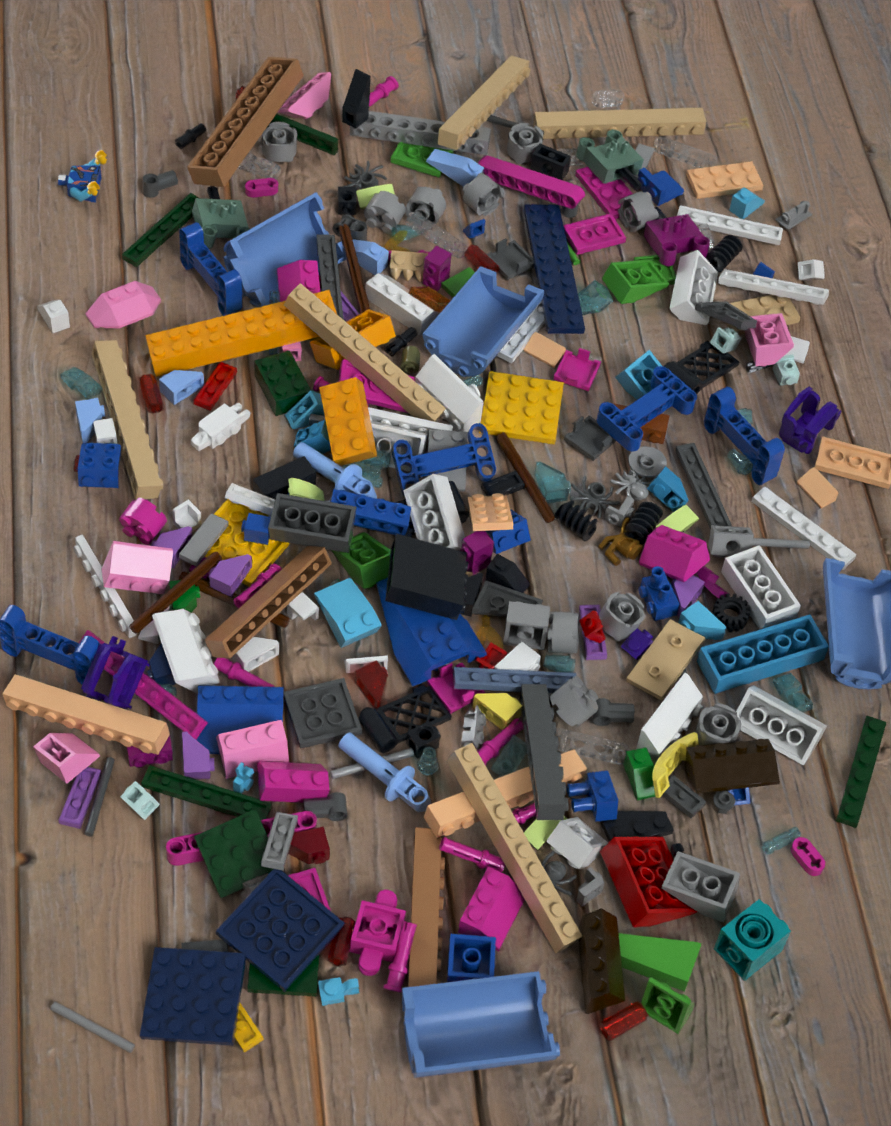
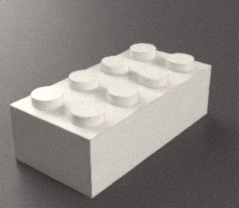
M760 545L725 558L721 572L738 598L741 596L743 597L742 601L746 600L748 602L747 605H750V616L759 629L797 618L801 605Z

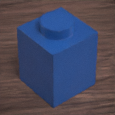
M249 513L247 521L243 520L241 532H244V541L268 545L270 539L268 527L271 517Z

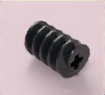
M726 235L707 254L706 259L718 273L722 272L735 256L742 251L743 244L738 237Z
M573 500L562 504L555 512L554 517L559 519L561 523H565V526L571 528V531L576 533L578 537H582L583 541H588L596 531L598 520L593 519L590 521L592 515L588 514L585 516V509L578 512L580 505L574 506L575 502Z
M652 502L641 503L625 527V535L638 540L641 545L645 544L648 535L652 533L656 523L659 522L663 515L662 509Z

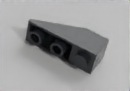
M358 69L354 71L342 108V122L355 129L369 118L371 80L370 75Z

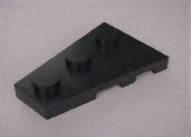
M617 811V819L600 821L609 842L614 837H663L673 834L674 831L666 811Z

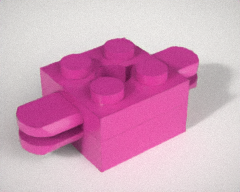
M390 890L380 891L377 894L375 903L362 900L351 938L350 952L360 955L359 971L366 976L376 975L382 960L393 962L406 911L396 908L397 896Z

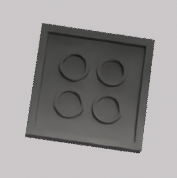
M344 678L284 692L283 697L300 749L342 739L349 732L355 736L362 734V728Z

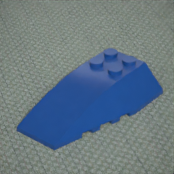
M388 578L376 582L394 656L412 687L431 679V670L459 658L465 657L467 662L470 663L475 661L477 657L482 658L487 655L470 624L461 614H459L457 620L387 602L385 599Z

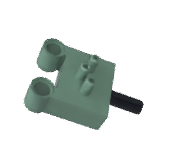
M609 130L605 143L594 147L595 142L587 137L580 139L576 157L582 160L603 184L623 178L635 191L641 188L642 184L634 175L639 173L644 159L623 138L620 131Z
M215 186L207 188L209 199H195L192 210L194 221L198 222L203 230L204 244L208 249L214 246L216 238H235L250 229L241 200L220 199L218 189Z

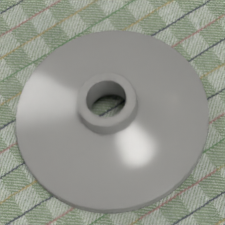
M648 446L640 447L637 451L631 452L628 459L630 468L636 474L643 477H656L667 466L664 454L658 449Z

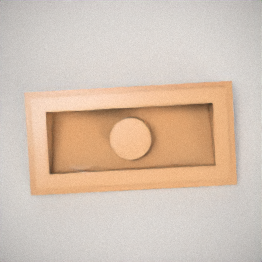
M534 332L525 346L524 352L555 368L561 362L566 348Z
M815 467L811 468L797 481V484L821 509L837 499L838 491Z

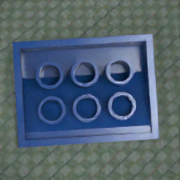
M198 686L197 714L208 723L196 740L209 750V754H220L216 739L218 734L278 720L283 722L284 687Z

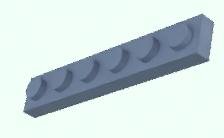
M454 667L453 669L454 689L521 692V684H546L548 693L553 694L569 679L577 676L576 673L466 667Z

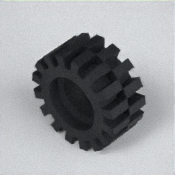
M730 593L726 594L725 597L721 595L720 599L717 598L712 614L729 629V632H733V629H735V632H738L748 622L750 605H747L748 602L746 600L742 601L743 597L736 598L737 594H733L730 597ZM724 610H734L738 613V616H728L724 613Z

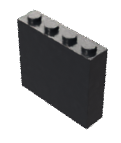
M396 533L390 549L385 601L457 620L460 612L464 613L466 608V601L464 599L467 588L464 586L468 579V574L465 573L469 564L466 561V552Z

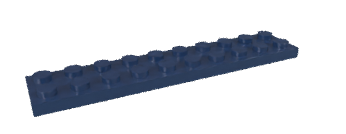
M524 204L523 210L538 287L544 290V297L541 302L547 333L584 334L585 325L560 207L553 204Z

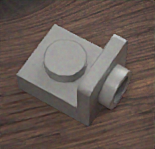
M591 867L586 870V882L578 888L576 901L581 906L587 904L603 891L604 879L599 872H595Z

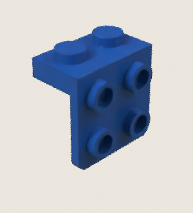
M645 167L639 170L638 180L642 184L640 189L644 193L649 192L652 201L657 206L684 193V189L666 171H660L652 175Z
M83 443L78 463L79 487L119 488L121 445L112 443Z
M511 509L513 530L485 531L494 541L493 552L495 554L531 541L527 519Z

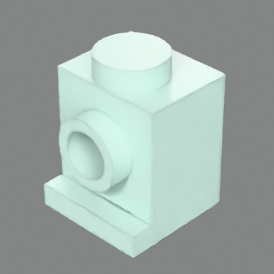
M719 327L710 343L722 353L736 350L742 338L735 330L729 327L724 329Z
M793 354L783 356L773 365L772 370L780 386L792 385L798 382L800 372L794 361Z
M136 781L128 786L120 796L144 820L160 805Z

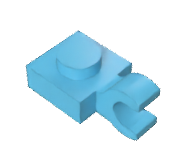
M241 762L235 769L237 777L233 781V791L243 794L254 783V770L247 766L244 767V763Z
M341 977L318 981L322 1006L345 1002L344 995L359 993L358 978L349 979L344 983L341 982Z

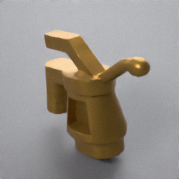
M628 517L624 519L619 535L607 536L598 545V548L603 550L608 543L612 542L605 551V556L615 566L621 563V560L614 554L616 550L625 558L634 560L643 549L638 540L627 537L624 534L625 525L630 520Z

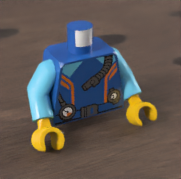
M99 150L95 154V158L88 164L72 166L69 175H59L58 185L67 186L68 196L80 202L84 200L96 202L102 179L100 164L103 165L107 162L105 158L107 154L103 150Z

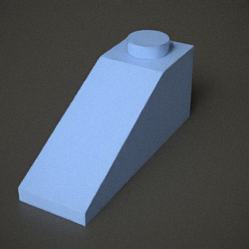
M434 149L426 160L427 163L463 187L484 170V167L468 157Z
M352 239L359 266L374 275L381 273L388 267V250L375 242Z

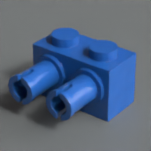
M659 566L652 569L651 576L642 578L641 585L638 588L640 597L644 598L646 602L647 612L652 615L654 621L677 616L680 606L671 587L672 585L669 583L665 571H663L664 569Z
M608 770L587 773V780L585 782L567 783L568 797L587 795L586 798L571 799L573 813L592 810L596 822L617 819L618 798Z

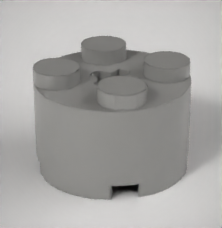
M284 122L269 124V127L262 133V153L265 159L269 162H291L297 152L296 129L294 127L292 129L289 127V124Z
M519 123L511 128L508 136L507 152L517 164L531 162L533 152L539 144H543L542 130L535 125L534 127L529 126V123Z
M479 173L475 179L467 183L462 189L464 192V203L479 216L481 214L484 216L491 214L499 206V198L502 199L504 195L503 188L484 173Z
M417 187L405 207L407 218L410 221L411 219L415 221V225L425 229L434 227L446 209V201L442 196V191L437 188Z
M380 191L378 194L376 192L364 210L366 224L371 228L377 227L382 229L384 233L391 234L405 214V205L403 202L400 204L397 201L398 197L390 192Z
M640 191L619 200L618 204H621V208L618 209L620 220L625 228L629 227L631 229L630 232H636L645 228L647 221L655 220L659 216L658 211L654 208L649 192L644 193Z
M615 592L609 596L599 613V618L603 625L602 629L608 635L612 636L616 641H623L639 628L644 620V606L633 594L627 592L626 594H619L620 592Z
M550 611L548 652L577 653L579 613Z
M577 676L569 679L550 696L552 705L556 704L559 708L556 712L570 726L577 724V727H579L598 711L597 694L592 689L588 690Z
M714 704L712 707L704 708L695 733L698 734L699 745L736 742L741 729V720H739L737 712L733 708L724 704Z

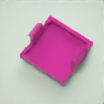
M579 348L578 356L566 350L553 380L589 391L601 366V361L589 360L591 352Z
M462 662L456 665V667H466ZM452 663L440 667L438 677H432L427 680L428 686L432 688L450 714L472 703L476 694L485 693L484 690L454 689Z

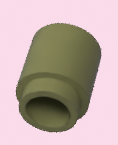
M407 346L402 351L401 370L407 374H414L419 371L420 352L415 346Z

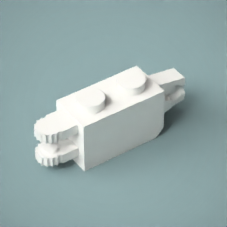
M224 403L199 421V432L191 439V445L198 451L208 446L214 449L216 446L223 444L231 435L238 433L241 429V424L249 419L251 412L246 409L239 413L242 409L240 403H236L231 407Z

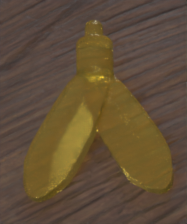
M399 231L388 240L385 246L382 245L381 247L389 251L411 252L406 248L397 246L406 238L407 231Z
M483 615L482 626L476 634L482 646L488 638L490 642L503 649V640L490 625V617Z

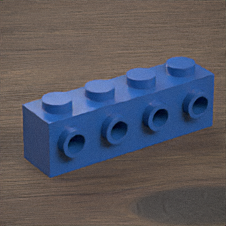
M333 489L330 502L356 506L354 526L405 536L409 526L411 506L389 502L384 499L371 498L363 494L349 493L345 490Z

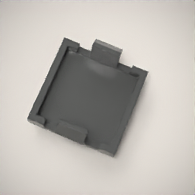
M505 238L495 243V252L486 254V259L507 280L534 267L533 258L515 240L509 242V245L506 246L507 239Z
M583 416L579 417L572 423L574 425L573 431L564 437L567 443L592 461L616 442L591 416L585 419Z

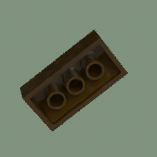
M769 739L686 747L685 769L696 793L777 785L780 783L775 750Z
M601 908L583 915L578 927L583 936L579 939V951L586 1014H591L625 1001L617 917Z

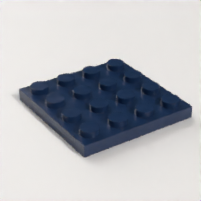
M273 869L216 930V935L236 952L245 953L246 960L285 992L340 932L345 923L282 870Z
M155 947L140 1038L145 1040L233 1046L246 954Z

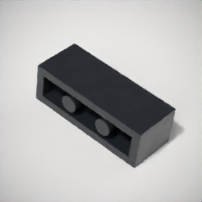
M305 456L253 478V491L276 500L277 493L286 495L289 493L288 479L290 478L304 480L315 485L316 471Z

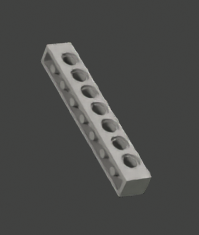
M369 111L367 121L356 129L350 126L351 136L454 150L438 145L439 128L445 123L443 121ZM480 127L466 140L464 145H461L458 150L454 151L487 155L491 128Z

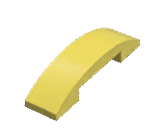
M693 732L671 744L658 758L652 775L656 798H660L669 788L668 777L682 760L686 761V747L699 745L697 733Z

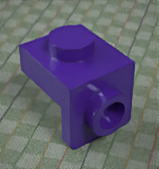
M637 628L621 647L638 660L653 643L651 640L653 636L645 629L641 632Z

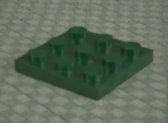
M256 809L194 836L220 898L265 879L273 870V868L261 866L268 836Z

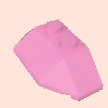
M331 73L316 74L314 78L285 101L278 113L293 118H310L313 112L323 107V103L329 98Z
M133 281L102 293L86 312V317L94 328L120 329L152 316L161 303V298L153 287Z

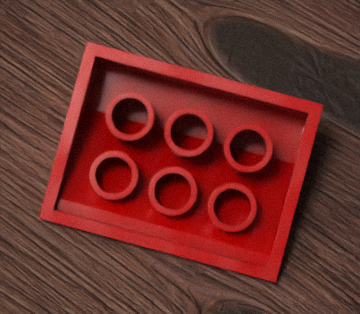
M614 837L600 851L632 927H651L690 916L697 912L662 889V885L674 860L664 837Z

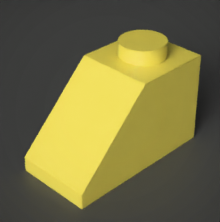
M483 693L474 696L472 708L475 709L478 705L486 718L501 730L506 728L515 718L518 719L521 716L522 705L516 698L511 697L507 693Z

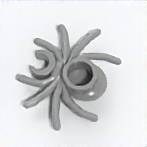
M631 469L629 474H626L624 471L622 477L619 473L615 474L620 481L611 479V483L622 485L615 492L616 495L626 489L627 496L635 501H640L648 496L649 490L647 485H650L651 482H642L646 477L639 479L638 475Z

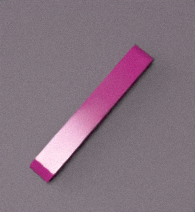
M488 155L483 156L477 162L484 167L482 173L489 176L497 184L570 209L575 208L585 197L584 190L578 185Z
M303 811L292 814L298 816L295 832L317 828V817L314 813ZM275 817L261 820L266 833H268V838ZM203 832L170 839L166 844L168 862L171 865L179 866L204 861L199 849L194 848L197 846L194 836ZM174 850L181 851L179 853H173Z

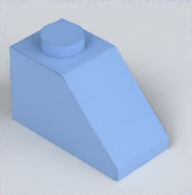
M173 370L159 379L160 392L175 405L203 387L204 374L197 371Z
M98 398L75 401L76 415L83 443H87L95 434L93 422L102 420V417H105L104 405L99 404Z

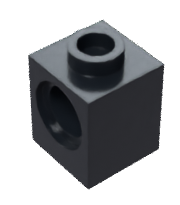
M338 187V215H356V187Z
M427 721L407 732L406 744L409 748L413 749L414 755L418 759L439 748L441 735L439 730Z

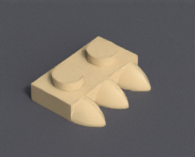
M392 250L390 272L393 279L396 280L400 276L401 271H403L406 281H409L415 272L417 280L421 282L423 280L424 258L428 253Z

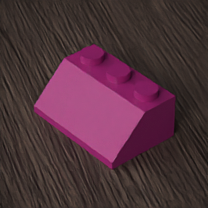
M298 260L277 268L279 302L286 301L288 295L300 283L313 294L320 292L317 261Z
M660 525L648 535L639 564L651 570L656 566L662 567L666 576L685 582L710 561L706 541Z
M257 762L260 801L304 803V799L326 798L330 791L328 771L321 764Z
M488 867L460 919L458 933L462 935L496 937L495 950L499 951L525 901L516 883L508 875Z

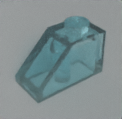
M596 280L578 293L582 315L601 312L613 302L608 288Z
M540 461L536 462L534 475L539 489L548 504L567 501L569 492H571L570 481L566 480L565 474Z

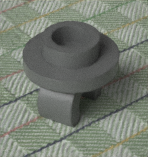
M719 791L715 794L713 803L718 809V813L727 814V811L734 807L735 798L730 792Z

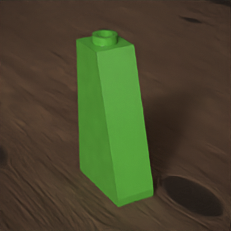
M619 933L622 968L648 978L652 977L659 982H664L671 987L685 992L702 945L701 943Z

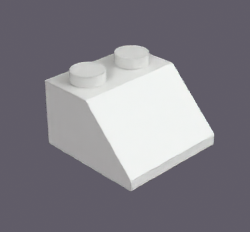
M578 817L561 820L546 841L551 845V849L555 853L567 858L568 864L576 869L588 867L608 844L605 839Z

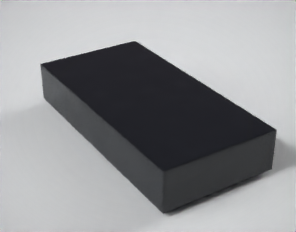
M513 471L482 483L481 488L486 496H492L495 493L509 495L525 489V483L517 471Z

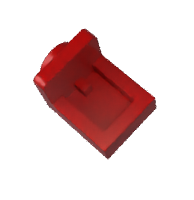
M593 610L579 620L586 638L598 643L606 639L597 611Z
M490 642L485 650L487 655L482 658L477 657L475 661L479 664L478 668L495 669V666L509 653Z

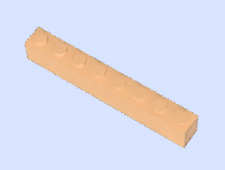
M16 674L3 692L6 705L12 710H20L30 716H39L52 723L64 724L68 728H76L89 735L95 734L107 741L119 742L126 747L133 746L145 753L158 755L170 735L167 723Z
M575 749L562 753L561 764H559V766H563L564 771L562 782H565L566 785L567 783L582 782L587 767ZM529 767L494 780L510 809L517 806H525L529 801L534 800ZM464 791L427 805L424 819L436 838L443 835L449 836L458 829L469 828L474 823L480 821Z

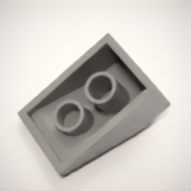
M429 429L427 453L466 445L468 432ZM466 467L436 474L448 477V481L455 482L459 491L465 492Z
M678 851L662 885V889L700 914L724 922L739 888L740 873Z

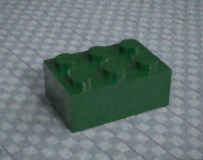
M290 350L254 360V376L275 416L287 413L311 390Z

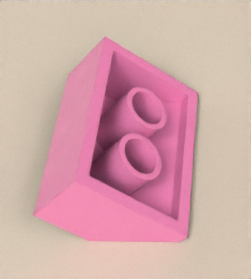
M783 314L750 316L757 320L756 328L745 330V337L756 366L774 365L794 347Z
M113 541L101 569L104 587L164 594L170 580L173 549Z
M282 720L218 734L216 737L226 779L237 777L235 769L241 762L244 763V767L252 768L254 772H258V761L289 762L287 739Z

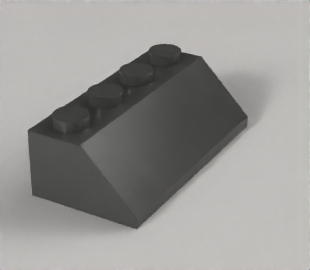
M277 493L268 527L270 540L305 546L325 547L328 550L349 553L354 531L356 506Z

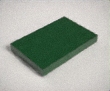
M319 955L285 992L250 963L247 992L316 997Z

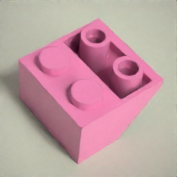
M49 733L33 746L40 763L66 784L100 757L99 753L73 733Z

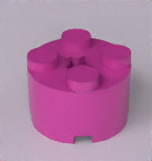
M137 498V500H132L120 516L119 521L124 527L122 531L127 536L132 537L134 535L143 544L149 545L167 523V519L163 512L159 514L155 510L157 507L153 503L143 498Z

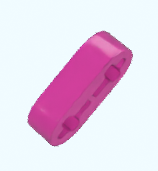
M274 178L249 180L245 184V193L248 197L252 198L271 196L278 192V181Z
M804 837L796 838L791 846V854L806 873L811 876L820 875L825 867L824 858L808 839ZM797 847H805V850H798ZM811 862L813 864H819L818 868L816 866L812 867Z

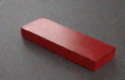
M220 361L194 398L193 404L211 411L237 374V368Z

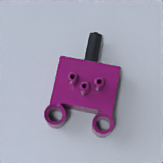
M654 207L658 211L659 216L655 220L646 222L644 237L658 255L659 262L662 265H674L676 254L687 251L693 252L698 250L706 258L710 240L701 233L688 214L666 218L661 209Z

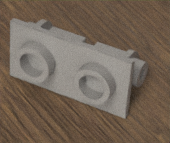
M808 201L800 202L793 209L782 213L780 217L776 218V221L785 229H791L812 216V213L808 211L810 203Z
M478 705L475 707V711L468 710L464 715L463 728L464 730L470 729V731H463L461 742L463 747L473 743L477 751L484 743L483 726L486 725V716L481 712Z

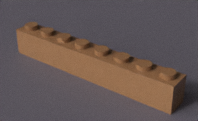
M307 546L205 639V642L212 656L230 659L332 564L325 547Z
M415 827L410 923L417 924L409 954L408 987L441 983V979H437V972H441V958H437V951L442 950V937H438V930L442 931L443 917H439V910H443L444 897H439L440 890H444V877H440V870H444L445 857H441V851L439 850L443 837L436 838L431 828Z

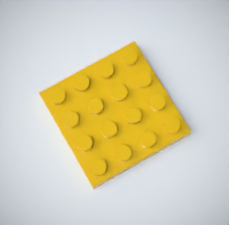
M489 371L481 424L486 427L488 435L497 436L505 432L509 438L555 445L564 382Z
M227 499L214 515L227 520L228 527L204 557L207 558L213 552H218L222 556V560L247 554L251 555L252 568L242 581L243 584L250 587L257 581L258 575L265 573L268 567L277 560L290 543L270 539L268 545L244 541V532H241L243 520L247 521L248 514L268 515L260 511H253L242 504H235Z

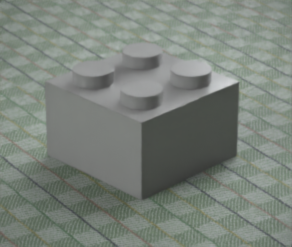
M509 601L503 645L517 646L523 642L530 648L544 650L550 606Z

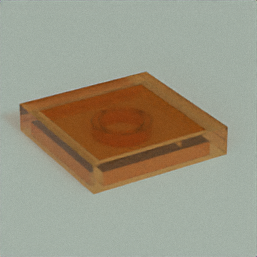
M429 286L411 287L408 293L436 312H442L451 301Z

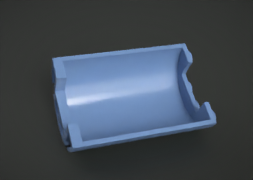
M317 192L231 239L224 245L226 269L228 272L233 269L239 272L242 279V296H248L251 299L250 303L255 307L269 305L279 299L277 268L298 260L317 261L318 264L316 235H329V233L322 224L321 216L316 212L325 209L322 199ZM336 242L337 261L339 264L346 260V256L341 242Z
M480 266L423 332L424 346L431 355L435 354L454 373L462 377L477 376L488 367L539 305L544 297V290L528 284L525 288V296L497 286L496 272Z
M826 558L823 563V579L831 673L835 675L838 682L849 687L880 689L883 684L891 683V571L882 569L874 580H869L862 577L839 574L845 566V562Z
M539 971L402 988L404 1033L412 1073H415L414 1078L556 1060L560 1056V1047L558 1042H554L553 1034L547 1031L546 1025H549L547 1011L543 1012L542 1008L543 994H546L545 980H541Z

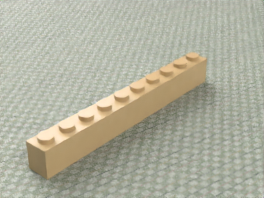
M511 55L439 128L438 145L458 150L461 145H464L466 140L480 128L481 124L486 122L488 117L501 106L502 102L508 99L509 95L522 84L523 80L528 78L530 74L529 61Z
M703 108L535 112L533 127L535 125L544 131L543 139L606 137L609 130H618L622 133L623 137L703 135L706 119Z
M300 283L288 295L284 303L288 310L410 415L434 422L441 417L446 409L441 403Z
M117 340L94 341L92 358L110 418H113L117 441L121 445V454L135 500L137 498H158L160 490L163 489V480L158 475V464L154 462V451L149 446V435L144 430L145 423L140 417V406L135 401L136 394L131 388V377L127 375V364L123 362L122 349L119 348Z
M471 743L455 750L447 759V763L555 954L572 946L583 936L476 748Z

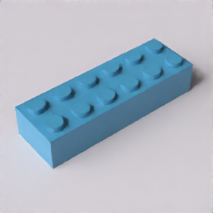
M806 615L701 647L697 663L712 691L716 694L825 659L829 645L812 616Z

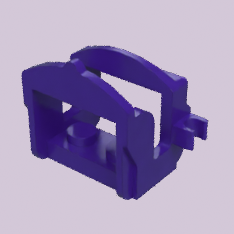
M810 386L799 392L785 411L779 431V436L783 442L806 454L812 452L817 434L823 428L832 430L841 414V410L839 411L837 408L838 406L831 401L818 411L820 397ZM803 402L801 407L803 415L796 421L790 415Z
M112 636L109 644L103 643L99 645L81 689L87 694L86 697L98 701L104 700L111 705L127 710L132 708L130 702L145 667H149L150 664L148 660L124 651L126 641L121 639L119 644H117L118 638ZM112 651L125 658L118 672L113 677L112 688L109 696L95 691V688Z

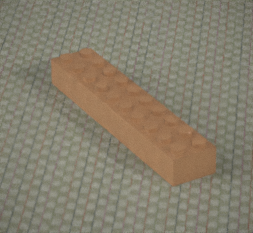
M268 57L188 165L187 168L194 184L224 187L304 76L298 59Z

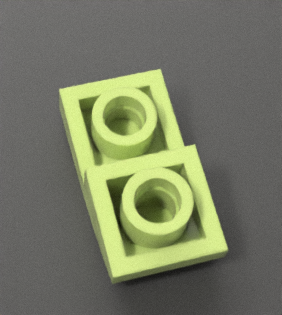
M385 184L356 191L360 208L365 209L376 192L378 194L380 191H387L395 195L393 185Z
M296 478L288 479V492L290 495L325 501L323 491L317 486Z
M684 505L659 523L656 528L664 525L674 530L685 532L699 518L687 505Z
M536 819L526 829L524 834L529 843L539 850L561 820Z

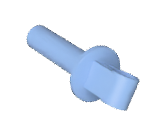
M304 442L299 443L295 447L293 456L296 459L305 456L315 471L335 483L334 489L345 490L354 494H363L377 499L372 483L362 477V469L357 464L343 468Z
M351 732L344 735L340 740L338 747L388 786L385 791V799L394 801L399 797L415 811H426L427 805L431 804V800L427 790L413 780L415 769L412 766H406L399 771ZM424 796L423 801L415 802L417 797Z

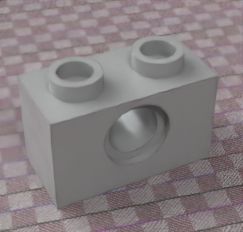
M711 525L708 549L711 555L715 557L732 556L751 549L754 534L747 527ZM731 540L735 541L732 545H726Z

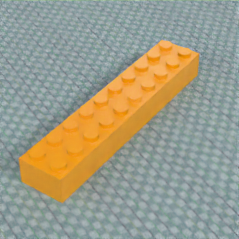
M330 290L314 293L318 299L337 314ZM285 301L145 335L156 377L168 374L173 370L184 371L320 336L284 306Z

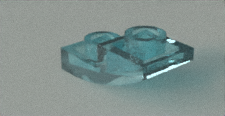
M72 367L60 374V377L71 390L77 388L87 400L100 394L103 390L92 377L76 367Z
M792 673L773 679V683L785 703L803 713L813 709V703L802 692V684Z
M513 735L490 769L500 777L515 772L527 754L526 743Z

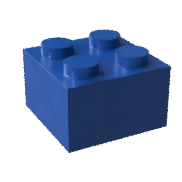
M450 934L446 983L494 977L496 937Z

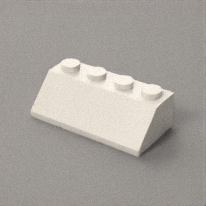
M698 250L680 257L669 309L680 320L707 325L710 316L695 310L696 303L713 302L718 271Z
M377 273L366 282L365 291L367 299L408 328H415L420 336L442 312L390 276Z
M433 354L416 375L415 382L446 408L441 417L446 419L455 431L468 432L473 424H481L483 400Z
M371 421L377 457L362 461L395 468L392 457L394 444L398 440H405L410 444L413 456L424 454L428 433ZM399 446L396 448L399 454L406 453L404 447ZM401 466V470L411 472L409 466Z
M432 474L403 490L407 505L411 506L410 516L417 539L461 551L462 539L465 538L448 477Z
M185 609L153 614L152 617L175 683L197 694L198 686H215L220 682L217 676L218 670L212 662V654L206 645V637L200 629L198 616Z
M683 674L640 732L636 749L647 747L654 764L671 744L681 738L682 735L680 733L683 730H688L692 723V717H697L703 708L701 705L703 696L688 674Z
M754 685L748 688L736 711L739 720H741V731L755 739H769L775 750L802 765H805L827 725Z

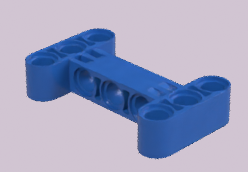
M198 222L179 229L180 259L183 267L186 270L195 268L218 296V308L223 316L241 311L242 279L236 269L227 272L204 244L203 230Z
M656 367L650 382L653 390L622 411L610 402H604L599 407L596 419L598 425L628 451L634 452L640 448L643 437L641 427L671 406L684 415H689L694 410L697 399L696 393L666 367Z
M727 386L711 394L704 418V426L710 434L721 430L753 464L751 475L757 485H762L777 477L785 452L784 444L777 437L767 442L734 408L736 395L733 389Z
M480 423L473 424L467 434L469 444L413 456L411 446L407 441L398 440L393 446L392 457L402 495L405 497L403 492L406 489L405 486L418 483L420 477L475 466L477 477L481 481H490L496 473V465L486 427ZM479 430L482 437H474L472 431ZM402 446L406 449V453L399 454L396 448ZM477 449H484L486 456H479ZM401 466H409L411 472L403 473ZM482 468H489L491 475H484Z
M9 605L0 617V641L4 652L16 657L22 649L74 670L77 681L81 685L83 684L100 645L95 638L84 636L81 642L77 643L26 622L24 611L16 605Z

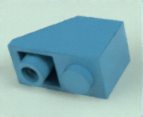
M326 420L299 430L295 436L294 447L304 442L321 454L331 450Z
M666 466L647 487L651 493L673 512L689 501L681 479Z

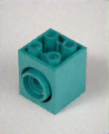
M758 899L721 928L714 950L746 981L783 951L791 930L785 921L780 920L773 913L768 904H764Z

